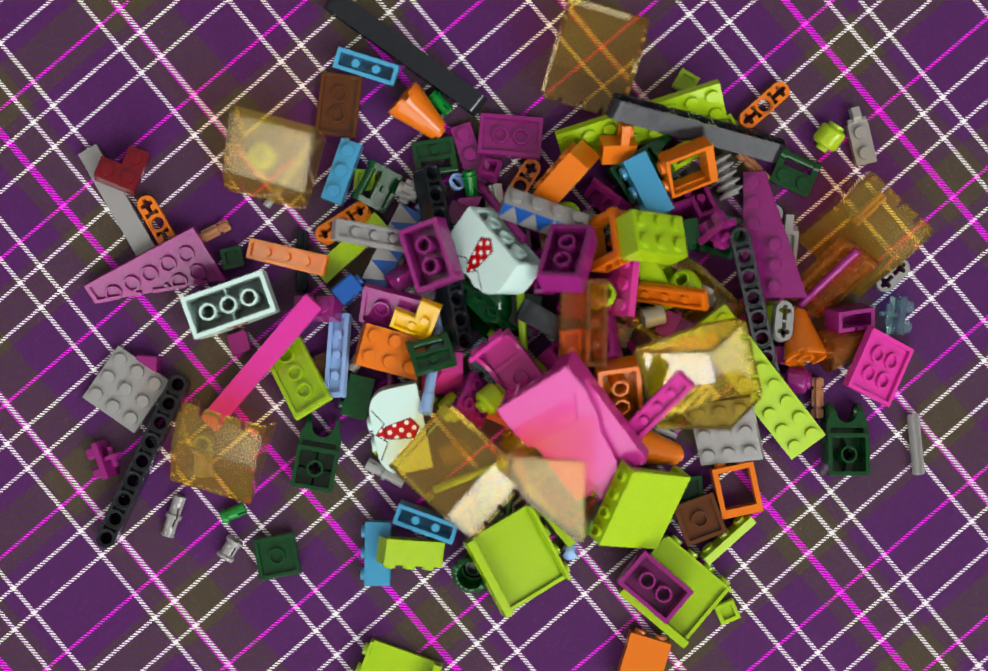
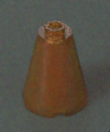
M855 329V331L836 333L831 330L819 331L817 334L827 354L825 359L818 362L822 369L826 372L835 371L854 359L866 329Z

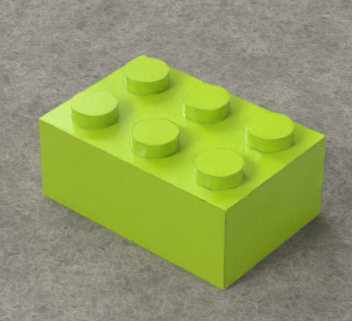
M631 209L616 218L622 260L673 265L688 257L682 216Z

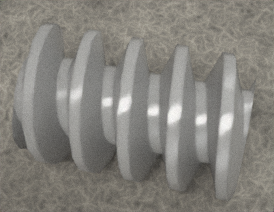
M731 153L715 157L719 181L713 184L720 185L716 190L717 193H724L719 197L720 201L740 194L739 190L743 188V185H736L740 177H733L737 169H730L734 161H727Z

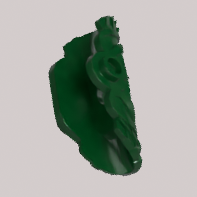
M464 274L465 279L462 280L472 331H479L482 337L488 339L487 333L490 329L497 331L501 328L504 331L509 328L516 337L519 334L518 328L508 321L512 313L511 296L508 294H485L478 288H475L468 276Z

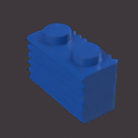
M349 273L331 291L342 304L350 305V302L353 303L356 297L363 294V287L366 282L360 275Z

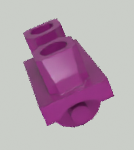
M724 210L710 216L712 221H705L698 226L702 234L697 239L700 245L707 241H712L715 248L726 249L730 246V234L727 231L734 227L737 221L735 218L728 219Z
M108 439L90 444L91 447L85 450L89 460L96 459L98 466L92 470L94 478H103L105 480L119 475L117 457L122 456V453H115L113 446L109 445Z

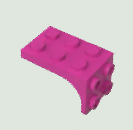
M501 328L487 339V344L483 341L470 352L472 357L468 359L470 363L476 361L481 364L505 391L520 382L526 386L545 374L509 328L504 331Z

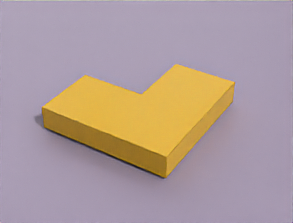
M422 297L417 313L396 306L389 327L420 339L431 337L442 304Z

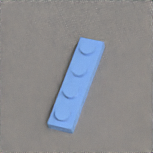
M342 313L341 322H329L324 381L333 398H346L352 323V315L350 313Z

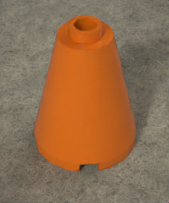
M416 81L402 93L401 97L388 110L391 116L431 139L434 137L438 139L446 131L444 128L446 125L445 121Z
M795 306L793 333L789 340L784 341V361L789 367H804V363L811 361V364H816L826 358V349L806 310Z
M650 430L641 439L649 450L647 461L643 465H677L684 458V450L680 444L653 430Z

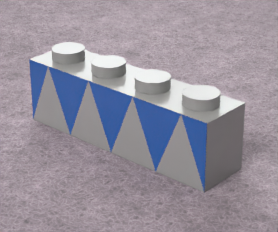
M508 187L498 213V218L546 235H548L551 224L587 225L590 216L589 214L512 187Z
M399 203L388 227L403 230L421 223V215L419 212ZM377 248L362 279L375 285L388 287L384 275L405 262L404 253Z

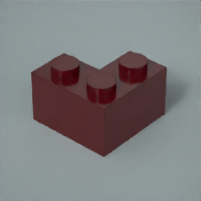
M130 145L122 164L101 156L93 174L94 180L135 197L151 160L150 153Z

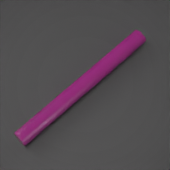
M479 182L477 189L498 214L501 204L483 182ZM503 220L521 244L528 240L517 224Z
M854 247L807 292L808 298H801L796 302L797 306L801 309L805 307L861 251Z

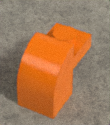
M618 121L617 135H600L598 154L601 156L600 161L602 165L620 164L635 154L638 145L633 136V125Z

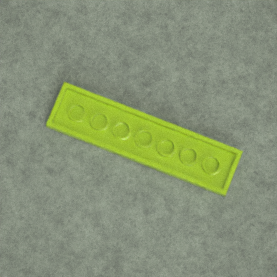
M718 79L650 100L654 103L716 120L727 118L721 85ZM603 115L554 131L561 154L573 142L577 145L581 139L598 153L600 135H617L618 121ZM633 125V136L638 146L667 136L664 133Z
M725 303L690 328L691 332L743 398L752 397L755 414L791 460L826 435Z

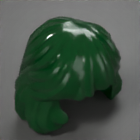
M469 554L464 555L452 565L451 575L458 589L469 594L479 593L485 589V582L482 580Z

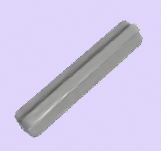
M918 413L907 414L912 473L914 475L925 474L920 417Z

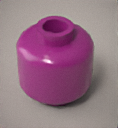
M788 366L786 373H781V377L793 393L804 394L807 389H811L812 372H809L807 367Z

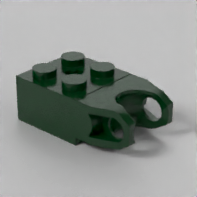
M671 135L646 143L638 148L633 155L635 156L646 151L660 181L662 178L657 169V163L659 162L657 154L662 152L663 147L672 139ZM619 164L612 165L604 170L620 196L630 204L635 203L637 200L631 197L628 191L630 186L627 180H623L619 173ZM679 169L675 172L671 170L672 178L677 174Z
M825 403L824 416L820 422V427L826 434L820 439L821 476H870V434L868 433V422L863 413L862 403H853L850 417L846 422L838 418L833 403ZM843 452L847 453V457H843Z
M308 415L306 424L299 435L290 486L332 493L342 442L340 435L341 420H336V425L329 436L319 437L313 431V415ZM313 462H317L318 467H321V471H317L316 475L312 474V470L309 469Z

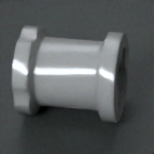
M227 535L225 544L216 554L225 561L232 563L234 555L239 547L243 546V542L232 535Z

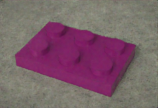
M481 112L477 155L540 160L543 118Z
M366 282L363 287L358 322L402 332L389 327L396 306L417 313L422 296Z

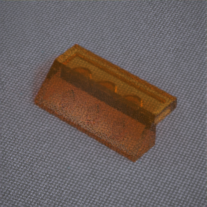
M841 236L801 275L807 293L854 247L861 251L845 269L804 307L809 316L822 319L824 317V308L836 306L880 265L856 241ZM788 298V299H791V300H794V301H799L801 298Z
M587 279L584 293L560 292L558 359L574 350L586 367L607 366L609 279Z

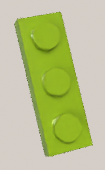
M748 514L736 517L733 520V524L726 528L727 532L718 535L712 543L709 542L704 545L699 555L710 565L753 527L756 522Z

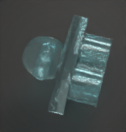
M890 296L886 312L880 311L879 316L885 317L884 325H887L886 334L904 335V333L911 332L912 323L911 321H905L906 313L914 311V302L909 301L908 297Z

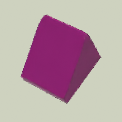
M482 156L477 174L492 184H496L502 171L503 161Z
M484 196L458 198L457 201L466 207H479Z
M247 330L227 335L233 356L253 350Z
M136 356V360L155 373L161 371L160 356Z

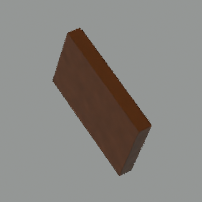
M321 71L314 134L350 139L357 138L364 77Z

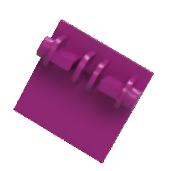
M471 370L470 373L464 376L462 385L459 387L461 392L456 393L457 397L451 404V411L456 414L461 412L478 427L482 428L488 413H481L475 406L477 402L475 395L488 382Z

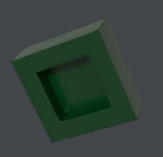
M241 245L220 249L225 271L246 266Z

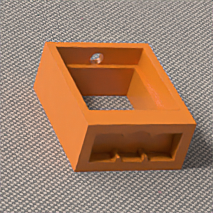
M705 136L657 154L659 161L657 169L661 174V183L672 199L719 181L714 147ZM698 154L701 170L672 181L670 164Z
M609 207L605 212L594 215L588 221L587 225H593L598 241L590 268L591 271L609 273L631 262L630 260L621 259L616 218L628 211L620 210L618 207ZM610 224L613 251L607 254L603 227Z
M753 461L735 462L732 464L720 463L714 464L713 468H709L715 500L723 520L764 511ZM747 468L754 502L725 508L718 474Z

